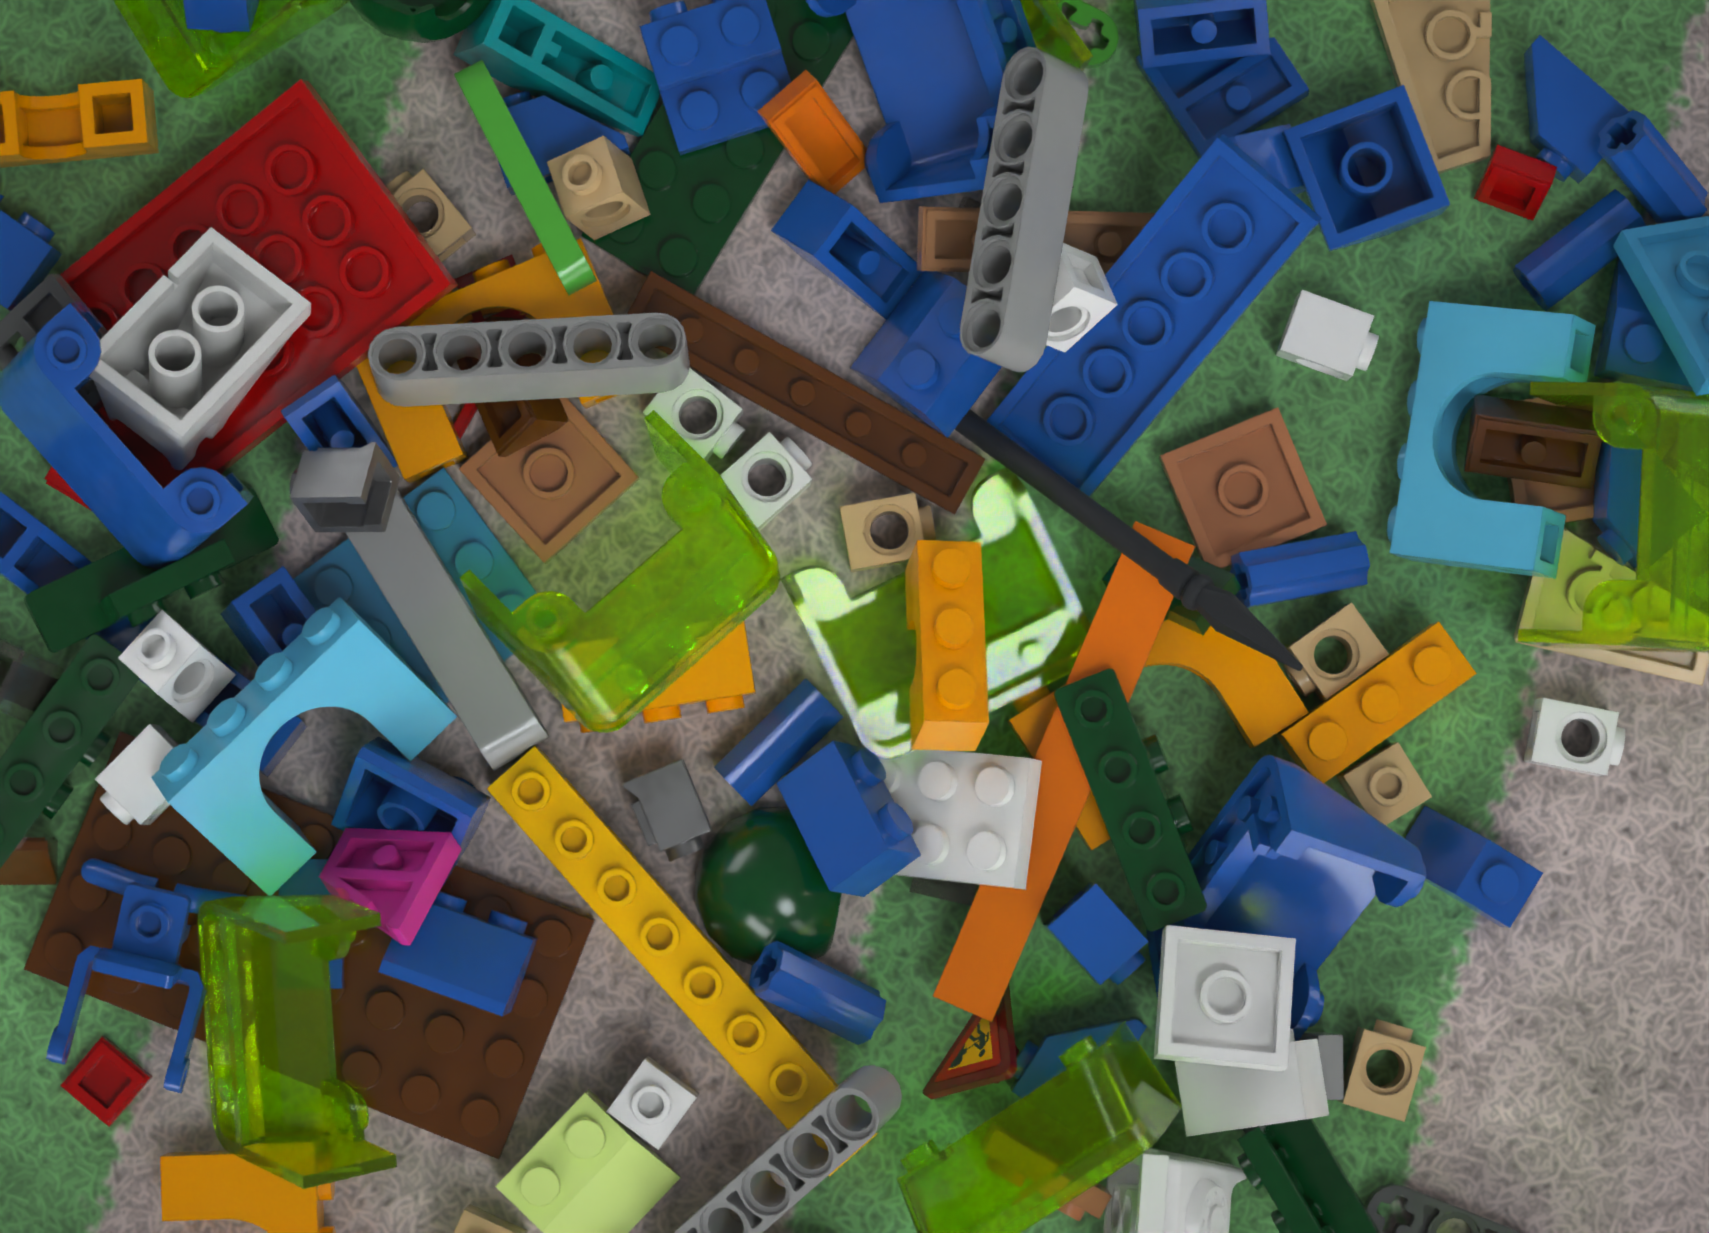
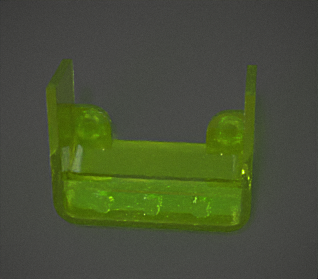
M1531 382L1530 395L1556 405L1593 406L1594 428L1599 437L1607 444L1619 449L1642 450L1636 580L1612 579L1595 586L1584 602L1582 631L1518 628V642L1547 648L1709 653V394L1696 396L1693 390L1633 383Z
M654 410L644 418L657 459L671 473L662 488V503L668 517L681 530L585 613L565 594L555 591H544L532 595L511 612L470 569L460 577L476 616L584 727L599 733L613 732L625 726L775 593L780 583V568L775 552L722 477Z
M335 895L230 896L205 901L200 906L198 912V938L201 977L207 990L203 1005L211 1114L214 1130L220 1144L226 1151L303 1189L397 1167L396 1154L365 1140L364 1130L369 1123V1113L362 1095L355 1092L347 1083L337 1079L329 961L344 958L348 954L350 944L355 940L356 931L381 926L380 913Z
M1125 1021L1113 1028L1105 1039L1098 1044L1089 1035L1058 1056L1064 1067L1051 1079L953 1143L948 1142L938 1148L931 1138L900 1159L905 1169L896 1180L917 1233H1021L1136 1159L1159 1140L1182 1106Z

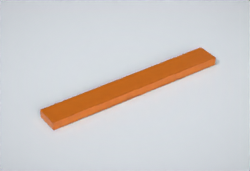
M1138 521L1134 522L1132 528L1172 558H1177L1188 565L1196 546ZM1123 553L1120 555L1065 686L1106 669H1113L1129 703L1174 596L1159 584L1157 578ZM1058 704L1034 759L1042 761L1026 890L987 885L979 886L933 994L935 998L990 1022L993 1021L1091 792V787Z

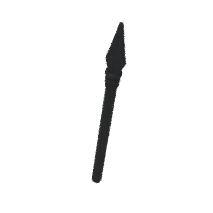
M969 410L955 428L957 432L1157 578L1159 584L1178 600H1181L1185 608L1198 610L1215 631L1297 671L1302 670L1303 665L1232 592L1214 586L1213 580L1209 576L1200 574L1183 561L1169 556L972 410Z

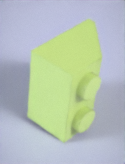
M590 1089L575 1102L495 1186L543 1233H629L681 1178L636 1133L606 1111L609 1107Z

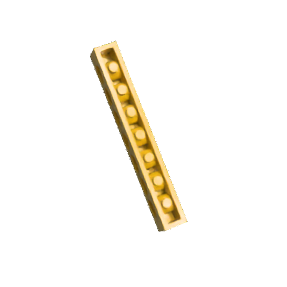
M534 746L487 788L496 801L787 1130L838 1086L834 1079L765 1001L755 995V990L748 986L749 983L540 747ZM812 1134L816 1144L822 1149L828 1150L824 1140L818 1135ZM861 1146L855 1153H853L847 1160H845L839 1167H837V1168H836L831 1174H829L828 1176L830 1177V1176H831L835 1171H837L844 1163H846L854 1154H856L863 1146Z

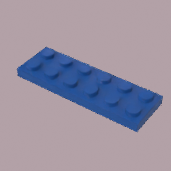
M1224 134L1220 135L1106 273L1105 277L1118 305L1066 352L1047 346L1037 364L1026 371L987 419V422L1091 497L1322 218Z

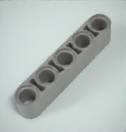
M1026 47L1015 53L1007 63L1003 73L960 324V340L963 348L969 354L1016 372L1027 371L1036 365L1043 355L1047 343L1088 97V80L1086 74L1080 68L1034 47Z
M663 313L395 327L386 329L378 334L371 342L368 351V359L378 393L388 403L402 407L662 393L674 390L680 386L688 376L690 368L684 327L676 318ZM658 346H665L674 350L672 354L659 360L650 359L645 356L647 351ZM592 350H604L609 353L605 359L596 363H587L580 360L582 355ZM535 353L544 356L543 360L534 366L525 367L516 364L517 360L526 354ZM475 357L479 359L477 365L471 369L455 370L451 367L460 358ZM406 360L415 363L405 373L393 374L387 372L388 368L398 361Z
M397 489L385 532L345 533L480 752L495 771L544 741L549 735Z
M875 1065L863 1066L855 1070L693 1213L673 1233H763L871 1139L894 1116L900 1108L902 1100L901 1088L894 1075L886 1069ZM854 1095L864 1099L871 1108L872 1113L866 1112L859 1107ZM812 1134L822 1138L828 1150L822 1149L817 1145ZM770 1171L782 1179L785 1187L780 1186L773 1180ZM728 1209H731L734 1212H736L741 1218L743 1224L736 1221L731 1216Z

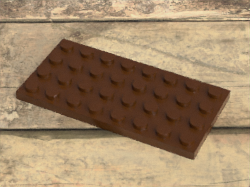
M122 731L119 732L106 767L136 738L135 736ZM98 784L24 970L69 987L77 955L90 945L112 949L123 895L90 884L83 879L81 867L88 859L97 858L143 875L159 878L158 888L174 892L176 884L180 883L197 888L248 895L256 903V912L249 920L242 921L189 913L187 925H191L188 938L182 944L178 964H181L185 969L197 971L201 975L207 990L194 1038L500 1159L595 920L456 865L440 891L467 900L463 912L488 920L491 910L528 922L524 934L538 938L511 1012L500 1016L378 972L392 938L347 905H345L344 988H277L279 889L269 897L171 805L151 825H140L135 819L128 825L124 824L101 802L100 797L106 790ZM261 787L262 792L299 826L317 851L310 859H329L344 832L331 825L334 816ZM92 970L85 994L178 1031L189 993V986L176 983L171 989H166Z

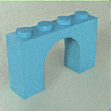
M1429 301L1427 318L1421 321L1417 333V348L1421 355L1417 380L1411 384L1407 396V410L1411 417L1407 443L1402 445L1397 459V473L1401 480L1397 506L1392 508L1387 522V536L1391 542L1390 554L1423 563L1556 579L1566 515L1543 506L1480 499L1470 490L1459 471L1456 457V442L1460 425L1466 413L1473 405L1476 395H1484L1496 387L1516 382L1586 389L1596 325L1574 314Z
M340 596L329 607L321 608L312 614L304 624L302 633L282 652L275 653L264 660L258 667L254 679L234 698L226 699L216 706L211 712L207 724L186 744H180L173 748L162 760L160 769L151 777L166 801L269 897L317 852L299 826L262 792L260 787L259 769L263 752L269 740L282 725L298 714L320 707L345 708L366 718L411 762L457 718L456 714L441 696Z

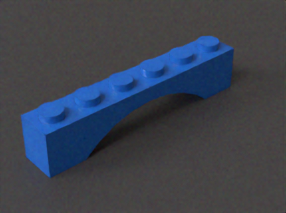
M0 491V575L27 595L92 563L46 525ZM128 618L95 634H98L117 649L124 652L153 619L133 628ZM225 662L223 663L236 675L194 721L202 728L207 724V720L216 706L226 699L234 698L251 682ZM298 716L293 717L282 725L269 740L263 752L259 769L266 777L270 776L307 728L302 719Z

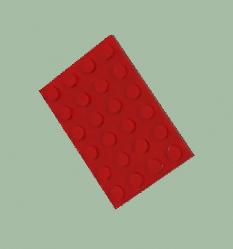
M300 79L60 274L109 331L163 275L168 278V270L212 227L311 302V315L287 340L229 416L224 427L212 439L206 437L200 442L195 457L182 470L172 468L168 459L160 451L118 419L111 421L104 406L96 412L163 489L186 469L206 467L222 474L287 422L281 413L282 409L334 374L339 379L344 377L368 357L369 346L378 334L386 329L408 326L458 286L457 282L331 110L307 80Z

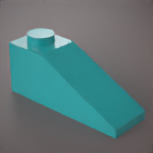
M491 0L480 17L464 29L453 54L470 65L483 60L491 77L522 92H530V95L535 97L544 95L593 120L636 137L644 134L660 97L654 72L530 0Z

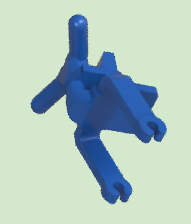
M97 858L88 859L81 867L83 879L90 884L123 895L112 949L90 945L77 955L59 1024L52 1033L46 1059H49L51 1062L66 1064L92 970L166 989H171L176 983L189 986V993L163 1086L166 1090L182 1094L190 1066L189 1054L207 992L202 977L197 971L185 969L181 964H178L182 944L188 938L191 925H187L189 913L245 921L254 916L256 903L248 895L197 888L180 883L176 884L174 892L158 888L159 878L143 875Z

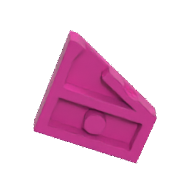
M346 828L319 878L331 895L401 945L410 946L462 849L451 832Z

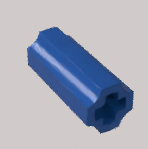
M1632 110L1624 116L1612 117L1598 133L1601 138L1600 146L1597 150L1598 153L1657 224L1702 217L1707 211L1705 198L1708 192L1644 114Z
M1614 189L1516 264L1513 272L1537 305L1544 311H1547L1618 257L1613 246L1621 230L1643 227L1646 224L1629 200L1618 190Z
M1354 531L1239 552L1231 556L1230 573L1235 575L1241 586V589L1235 596L1247 608L1362 587L1368 584L1367 574L1370 562L1366 545L1361 542L1357 532Z
M805 678L714 768L753 806L843 716Z
M774 941L764 947L759 959L752 966L748 986L754 988L756 996L854 1044L860 1045L870 1040L876 1027L884 1018L886 1000L880 997L878 990L779 941Z

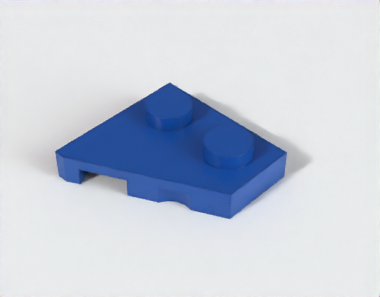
M1275 37L1269 38L1270 54L1144 69L1141 56L1138 55L1136 57V65L1199 159L1220 135L1224 134L1230 138L1252 132L1309 95L1308 86Z

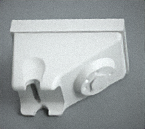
M210 227L168 270V278L163 275L100 339L102 350L100 361L89 377L94 380L109 419L111 421L118 419L160 451L168 459L172 468L182 470L195 457L200 442L206 437L212 439L224 427L229 416L287 340L311 315V302Z
M1109 1140L1106 1188L1112 1197L1105 1208L1103 1233H1229L1232 1191L1236 1183L1247 1179L1242 1168L1229 1163L1154 1149L1135 1141Z

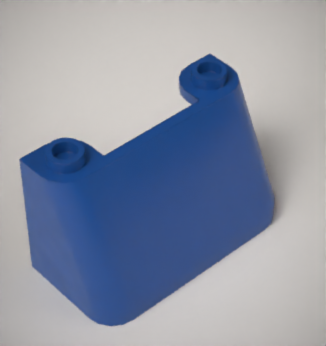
M805 0L810 9L819 16L826 18L845 12L886 123L870 139L864 158L865 168L871 178L879 203L983 190L1005 67L1011 57L1020 49L1026 47L1036 48L1020 0Z
M82 302L69 303L37 332L0 373V407L134 559L147 567L154 569L164 568L187 556L243 509L254 496L233 472L224 477L218 471L206 467L186 469L163 489L78 393L82 387L92 380L89 376L99 364L102 350L97 333L103 325Z
M1268 754L1263 756L1254 765L1188 854L1207 902L1206 910L1170 925L1296 938L1290 1029H1293L1295 1041H1298L1308 1027H1313L1318 1022L1323 1012L1324 995L1320 991L1317 974L1318 968L1375 895L1380 902L1395 908L1404 905L1409 899L1416 897L1427 877L1426 867L1417 846L1297 764ZM1165 927L1155 931L1146 929L1157 998L1162 931Z

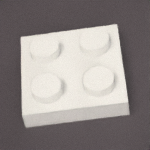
M1166 925L1162 931L1154 1059L1280 1072L1288 1068L1296 938Z

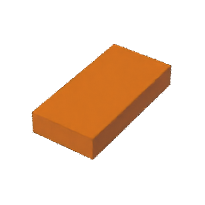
M807 70L803 71L757 111L806 178L831 193L836 194L865 169L864 158L867 148L817 79Z

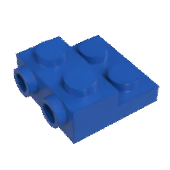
M712 0L711 4L689 11L685 1H678L657 7L648 13L651 23L639 27L680 155L768 128V125L757 111L790 84L791 80L766 0Z

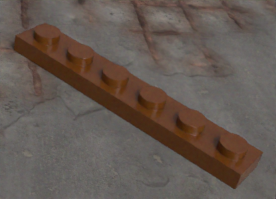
M652 271L649 273L627 313H663L676 318L684 327L690 367L953 515L957 512L986 460L975 452L945 437L934 429ZM665 346L655 347L667 355L672 354L674 351Z

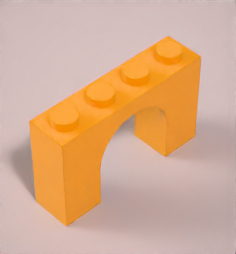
M579 238L576 241L597 279L596 282L568 296L540 243L531 249L534 258L513 267H510L508 260H501L477 270L472 274L475 283L454 292L450 291L408 326L469 323L473 320L472 313L481 311L484 316L499 313L506 309L523 312L520 315L527 314L526 317L531 320L615 314L582 239ZM592 350L582 355L580 360L587 363H596L605 359L609 353L604 350ZM368 357L356 366L404 480L413 483L438 472L443 467L446 469L469 459L446 405L394 406L385 401L378 393ZM406 360L398 361L392 364L387 372L393 374L405 373L415 363ZM618 395L579 397V400L583 407L588 409Z
M1168 619L1163 622L1144 667L1170 665L1186 669L1199 676L1217 695L1250 748L1258 746L1309 713L1275 659L1215 631L1212 626L1209 627L1204 635H1201ZM1072 664L1071 666H1069L1068 668H1066V670L1068 671L1069 675H1070V673H1071V670H1072L1074 664ZM1042 683L1014 701L1012 704L1019 714L1007 721L1032 759L1036 755L1057 705L1054 696L1055 691L1051 693L1045 683ZM1092 790L1075 827L1090 851L1111 839Z
M322 1147L170 1152L160 1156L162 1221L235 1219L252 1223L268 1233H336L335 1226H324L323 1200H334L335 1173L332 1161L322 1162Z

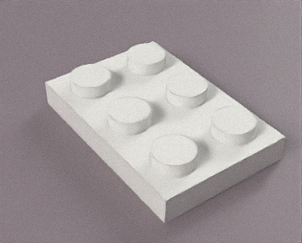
M861 742V747L871 750L883 764L886 771L884 782L894 802L901 806L911 819L914 829L911 836L921 853L920 857L895 875L1026 890L1042 761L1025 757L962 751L911 750L909 746Z

